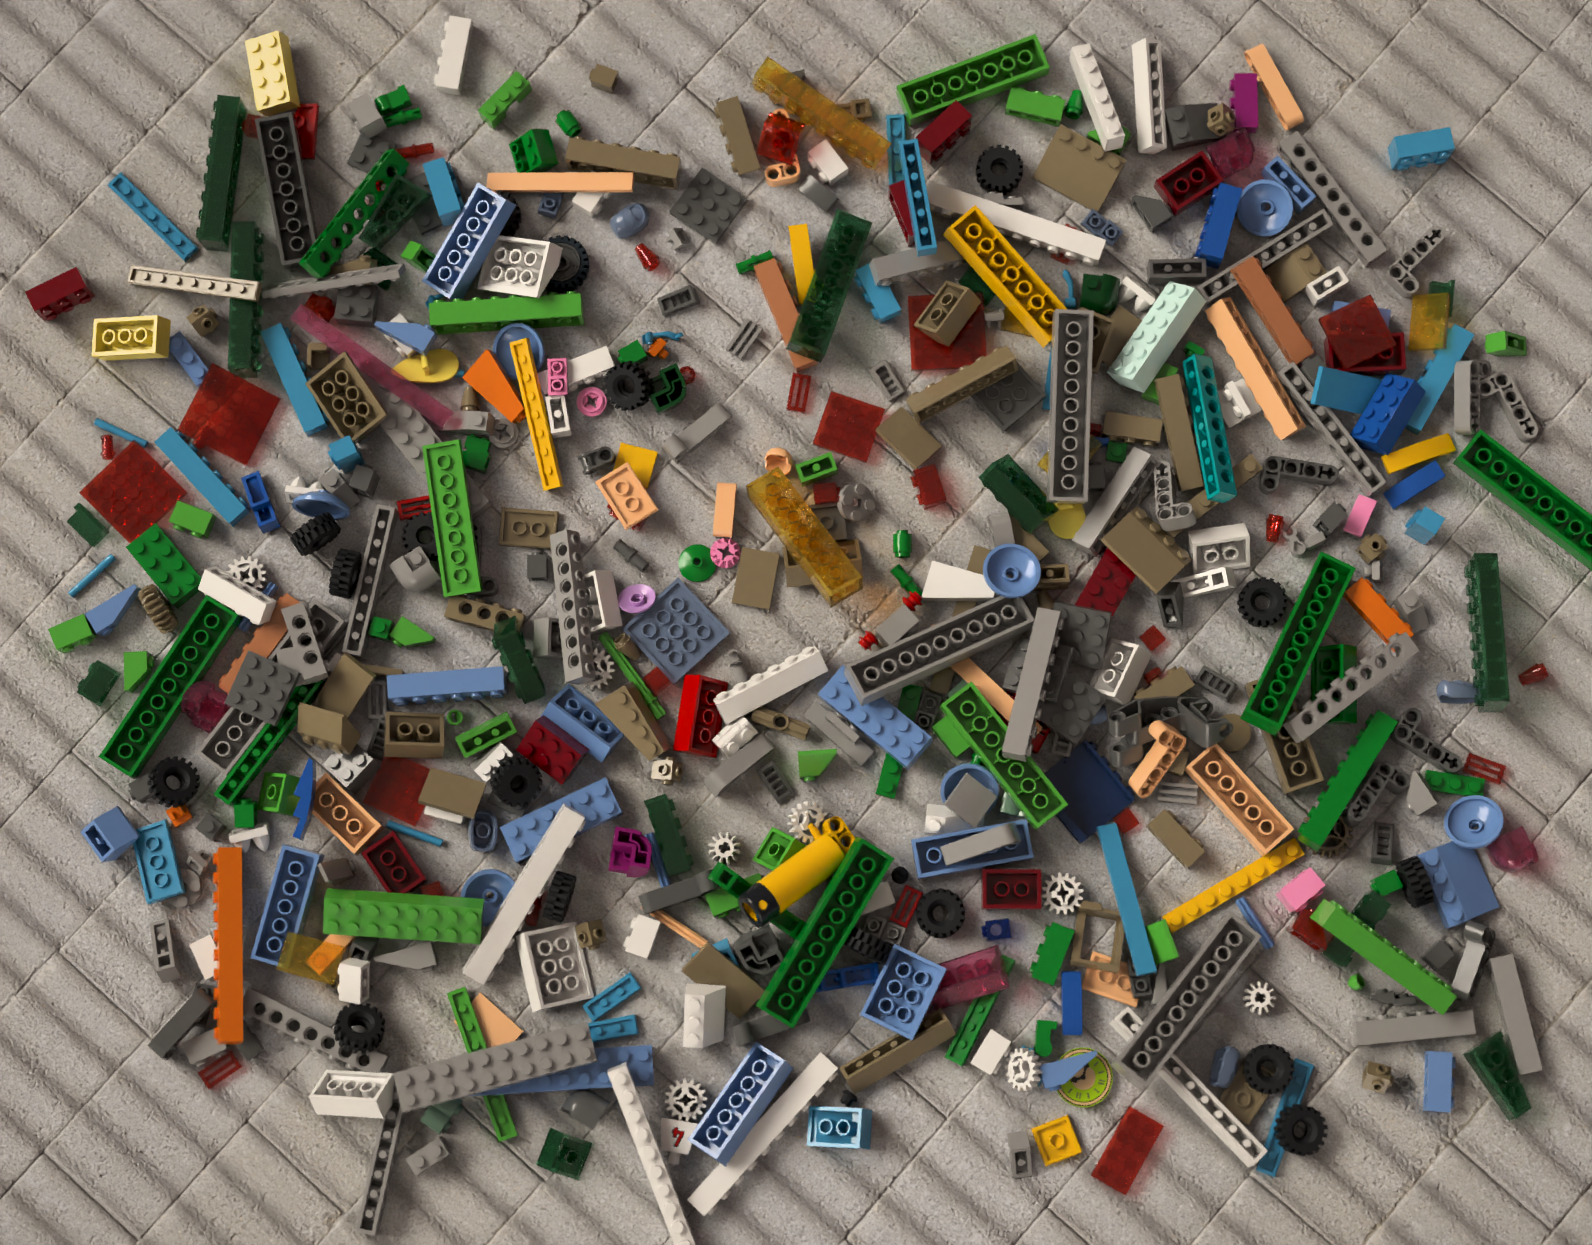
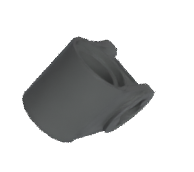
M607 446L584 452L577 456L584 469L583 475H589L612 466L616 460L614 452ZM610 453L611 457L609 460L604 461L602 460V455Z

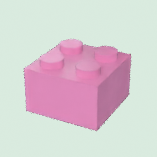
M1309 867L1279 890L1275 896L1289 912H1298L1309 904L1307 902L1309 899L1313 900L1324 892L1322 888L1326 885L1313 869Z

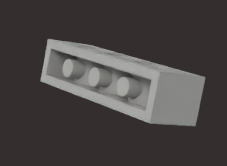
M304 602L281 609L305 683L308 685L328 678L327 671H330L327 659L323 660L321 654L325 652L322 643H317L316 636L319 634L316 625L311 624L310 618H313L310 607H306ZM299 622H306L303 628H296ZM306 639L312 640L309 646H303V641ZM317 657L318 659L314 664H309V658Z

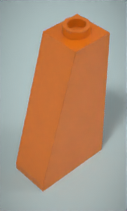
M486 349L462 378L511 423H520L526 417L523 400L492 350Z

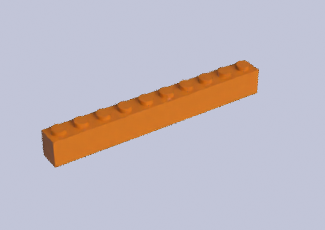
M218 847L216 853H213V865H216V872H213V884H216V891L213 892V903H217V911H213V922H217V930L213 931V941L217 942V949L213 951V960L217 961V969L213 971V979L217 980V988H214L213 998L217 1000V1008H214L213 1013L214 1020H217V1027H214V1039H217V1045L242 1044V847Z

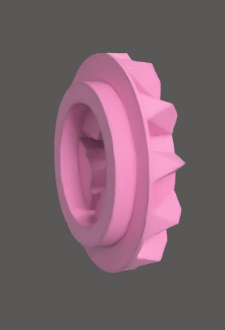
M587 387L578 394L577 407L585 416L594 417L600 415L606 409L607 399L604 392L599 388ZM587 396H589L592 400L597 399V401H595L596 408H594L592 405H587L589 403Z
M731 538L716 540L710 550L712 561L721 568L733 567L737 564L741 555L738 543ZM729 546L728 549L731 555H727L726 558L724 557V560H722L723 553L719 550H725V548Z

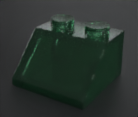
M550 1127L536 1165L579 1181L593 1143Z

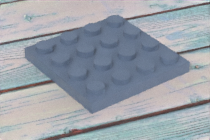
M679 578L673 581L656 597L655 603L648 610L640 612L622 628V631L626 635H630L637 647L673 685L679 682L730 634L725 626Z

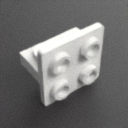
M1240 379L1235 383L1232 380L1223 389L1218 391L1223 420L1228 428L1261 412L1259 404L1256 403L1244 379Z

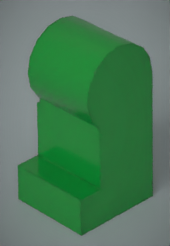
M405 85L399 86L397 90L383 94L374 100L381 116L413 106Z
M1036 1020L1034 1049L1035 1053L1040 1057H1047L1052 1052L1050 1037L1051 1030H1057L1056 1021Z

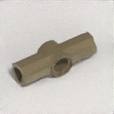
M761 706L753 711L751 721L803 741L806 740L811 725L790 718L783 713H777ZM784 719L786 724L780 728L775 725L776 721Z

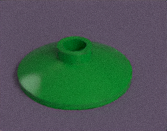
M695 544L687 547L682 551L678 560L681 574L692 582H703L709 579L716 569V564H714L710 556V549L704 545ZM695 559L701 561L699 565H695L693 562Z

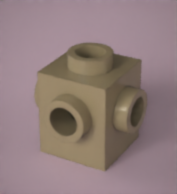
M1221 103L1208 110L1207 126L1211 132L1221 137L1235 130L1234 111L1227 105Z
M205 304L196 307L186 317L201 338L207 333L213 332L219 325V322L215 319L218 315L212 307L208 309Z
M1375 533L1372 536L1368 534L1361 539L1362 544L1355 550L1368 565L1374 559L1379 561L1386 555L1384 551L1388 546L1386 545V539L1382 535Z
M664 757V760H653L651 779L661 781L663 785H673V782H681L683 763L677 762L674 757Z
M602 919L587 921L575 926L580 949L586 947L589 950L598 949L600 944L607 942Z
M1368 1061L1362 1074L1361 1088L1385 1094L1387 1087H1391L1394 1077L1391 1075V1067Z

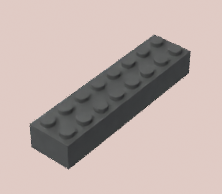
M292 112L255 119L281 264L285 269L302 267L299 262L318 239L296 117Z

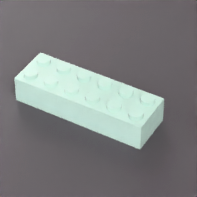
M1169 281L1107 373L1119 385L1144 393L1206 303L1204 297L1194 287Z

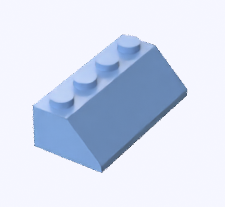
M570 684L565 686L549 701L541 715H545L589 749L588 753L601 763L614 751L625 736L595 703Z

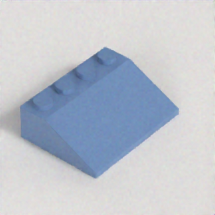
M1451 841L1417 855L1430 878V884L1434 892L1433 901L1445 929L1500 907L1474 849L1460 847Z
M894 944L889 958L883 966L860 1015L913 1041L947 969Z

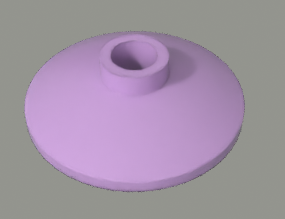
M644 584L631 585L622 590L618 596L619 607L628 613L646 611L656 600L655 591L650 586Z

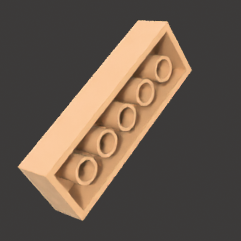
M1217 743L1208 747L1185 767V772L1261 856L1266 855L1294 830L1290 823Z

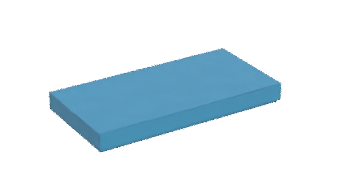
M1319 366L1310 404L1362 414L1382 379Z
M165 819L136 829L140 837L133 843L147 904L151 905L185 893L168 820Z

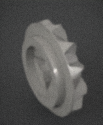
M500 418L495 420L493 436L488 437L496 447L505 449L513 445L517 440L519 432L515 423H511L507 418ZM507 429L506 432L509 436H504L500 440L501 435L498 431Z

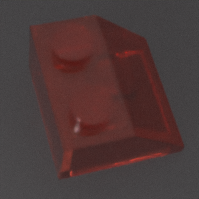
M770 112L764 122L757 154L792 166L806 124Z
M1304 908L1298 911L1286 931L1317 952L1325 951L1327 943L1323 927L1310 918L1314 910L1310 908L1306 910Z

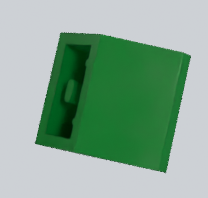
M530 129L509 144L517 173H544L559 164L549 129Z

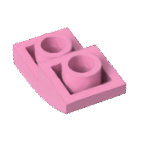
M567 358L547 359L548 396L568 395Z
M1359 494L1343 531L1362 537L1377 501Z

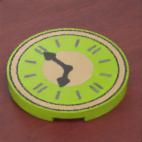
M1075 1048L1066 1052L1059 1060L1096 1050ZM1097 1051V1055L1065 1084L1060 1085L1061 1089L1057 1090L1058 1094L1064 1101L1073 1106L1090 1107L1098 1104L1108 1095L1112 1086L1113 1075L1109 1062Z

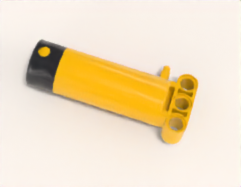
M834 816L824 820L821 825L822 835L817 827L810 823L807 827L815 840L739 895V907L753 925L762 928L836 872L855 840V837L840 817ZM831 822L835 825V831L830 827ZM842 838L846 841V847L841 843Z

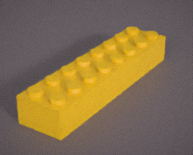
M974 205L948 227L943 235L1044 348L1052 341L1054 310L1067 308L980 209Z

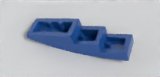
M310 758L294 792V795L300 797L293 816L300 818L293 837L302 841L310 823L316 790V762Z
M873 963L828 970L815 993L874 984L879 977L878 965Z

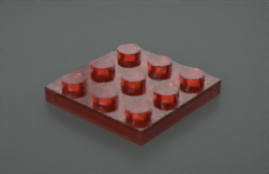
M1371 294L1318 319L1344 370L1397 345Z
M831 391L813 445L867 463L877 435L875 430L880 426L885 409Z
M384 757L380 765L382 767L376 773L363 803L416 827L426 805L419 804L418 800L430 769L405 757Z

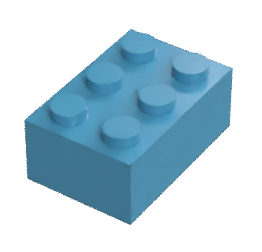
M1447 127L1395 136L1387 149L1392 170L1398 169V171H1403L1411 166L1421 168L1429 163L1443 164L1448 160L1455 147L1451 129Z
M442 157L422 165L443 226L446 227L455 223L464 207L462 198L459 197L461 193L450 162L446 163L445 158Z

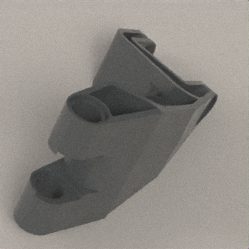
M1162 696L1134 699L1108 715L1110 735L1114 737L1125 735V737L1110 747L1111 764L1115 767H1124L1144 759V745L1149 741L1155 740L1149 734L1148 729L1150 724L1156 720H1161L1175 727L1203 748L1211 747L1229 736L1233 731V725L1226 718L1209 719L1207 716L1213 711V704L1204 697ZM1204 704H1207L1204 710L1200 709ZM1227 724L1226 728L1220 731V728Z

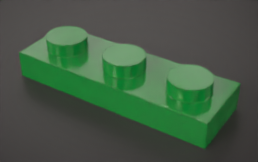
M1431 770L1425 771V780L1432 791L1461 796H1483L1485 783L1483 778Z

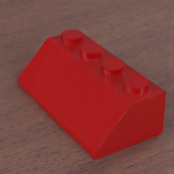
M685 675L673 751L717 758L718 747L712 742V739L721 731L723 719L713 699L719 693L727 692L728 682L703 675Z

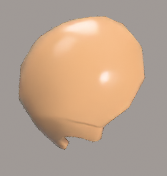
M780 447L771 448L764 458L766 460V470L776 476H786L793 465L791 454Z

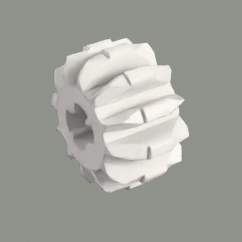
M720 832L719 840L715 836L712 837L716 844L709 843L708 845L711 848H715L709 851V855L716 853L712 858L713 861L720 857V863H723L724 859H726L727 865H730L729 858L731 857L736 861L737 858L733 854H741L740 850L735 849L740 847L741 844H733L737 839L736 836L729 840V832H727L726 838H723V834ZM724 844H728L727 847L730 850L726 851L725 854L721 853L722 850H719L720 846L723 847Z
M1257 981L1256 987L1253 983H1250L1249 987L1251 990L1244 989L1248 996H1242V1000H1248V1003L1244 1004L1245 1008L1250 1005L1252 1006L1250 1013H1253L1257 1008V1014L1261 1015L1262 1009L1265 1013L1269 1012L1267 1005L1269 1007L1275 1006L1270 1002V1000L1276 999V996H1270L1274 989L1272 988L1267 991L1268 983H1265L1261 988V982ZM1256 993L1258 995H1263V999H1261L1263 1000L1262 1003L1260 1001H1255V997H1257L1255 996Z

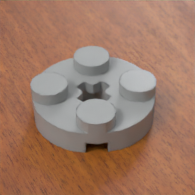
M849 484L839 492L838 496L840 498L839 502H837V507L841 516L846 520L853 522L863 521L869 517L875 508L872 494L864 484ZM854 498L858 500V506H853Z
M180 868L183 884H187L185 887L187 891L166 900L177 907L191 906L202 895V881L194 871Z

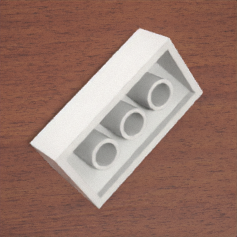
M326 1070L309 1095V1099L316 1114L384 1119L392 1106L394 1076L392 1073Z

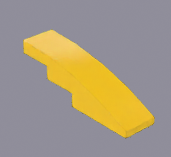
M807 223L788 226L799 304L818 302Z
M1449 433L1391 452L1389 455H1383L1381 460L1388 475L1402 469L1405 470L1456 451Z

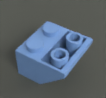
M119 806L95 818L81 831V834L101 862L115 861L140 837Z

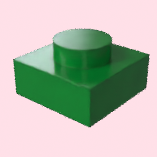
M1188 341L1183 352L1189 358L1193 354L1203 355L1205 350Z
M1109 441L1105 461L1123 464L1126 458L1127 444Z

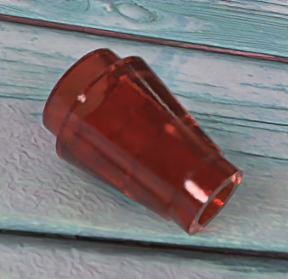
M644 243L635 247L636 254L644 269L653 271L659 266V257L645 246Z
M1269 514L1268 518H1266V541L1277 543L1285 523L1283 516Z
M1536 663L1518 675L1522 686L1545 681V678L1549 677L1543 663Z

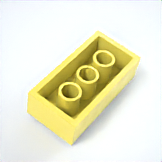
M275 31L246 40L257 111L268 117L300 107L289 37L280 31Z
M158 315L94 319L92 356L105 361L168 358L171 320Z

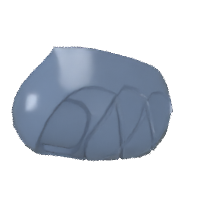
M634 203L619 211L610 220V227L614 234L620 239H625L642 231L648 226V209L641 203Z
M1441 680L1436 688L1440 703L1467 704L1479 700V689L1470 682Z
M477 811L475 818H470L468 831L470 846L473 851L489 852L496 845L498 832L497 818L488 811Z
M1225 1046L1216 1050L1209 1078L1212 1086L1225 1089L1233 1082L1238 1068L1237 1060L1241 1056L1236 1048Z

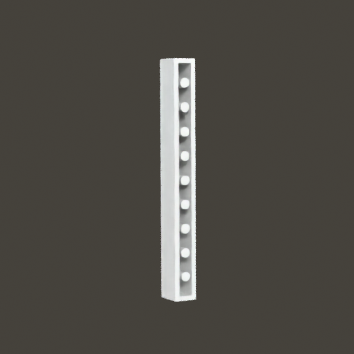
M930 180L927 181L926 189L931 212L936 211L946 218L954 217L959 219L976 205L1003 236L1008 235L1017 242H1028L1029 245L1035 248H1046L1048 252L1053 254H1064L1066 258L1071 260H1082L1084 264L1089 266H1098L1106 243L1105 239Z
M563 803L483 934L481 944H477L463 967V974L483 985L486 980L490 981L494 974L493 968L496 964L499 965L504 958V950L506 947L510 948L515 938L513 936L515 932L522 929L525 923L523 921L526 914L530 915L533 911L535 899L542 896L545 890L543 886L546 881H551L555 874L554 868L564 860L565 854L563 853L567 847L571 848L576 839L574 835L577 830L580 832L586 823L584 821V814Z
M1127 1006L1109 1024L1128 1042L1143 1021ZM1173 1053L1160 1069L1158 1075L1247 1167L1255 1165L1268 1152L1266 1148Z
M820 1052L753 1126L726 1167L720 1163L687 1201L703 1216L707 1213L711 1215L718 1208L716 1203L720 1198L724 1201L731 1193L730 1187L733 1184L738 1186L745 1178L742 1174L747 1169L751 1171L757 1165L758 1161L756 1159L760 1154L765 1156L772 1148L769 1144L774 1139L778 1141L785 1134L783 1129L788 1124L791 1127L798 1119L796 1114L800 1110L804 1112L812 1104L809 1100L814 1095L818 1097L825 1089L823 1087L824 1083L827 1080L830 1083L838 1075L836 1072L838 1068Z
M627 1063L612 1067L607 1071L673 1244L697 1245Z

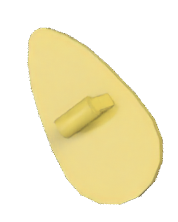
M435 349L429 351L427 356L418 354L403 360L391 370L393 377L407 382L440 383L448 381L456 375L459 370V361L452 351Z
M1047 503V517L1051 531L1059 538L1073 539L1086 518L1082 504Z

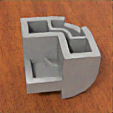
M418 546L404 556L402 555L389 566L399 583L405 589L412 592L425 591L441 581V574L434 563L429 560L421 546Z

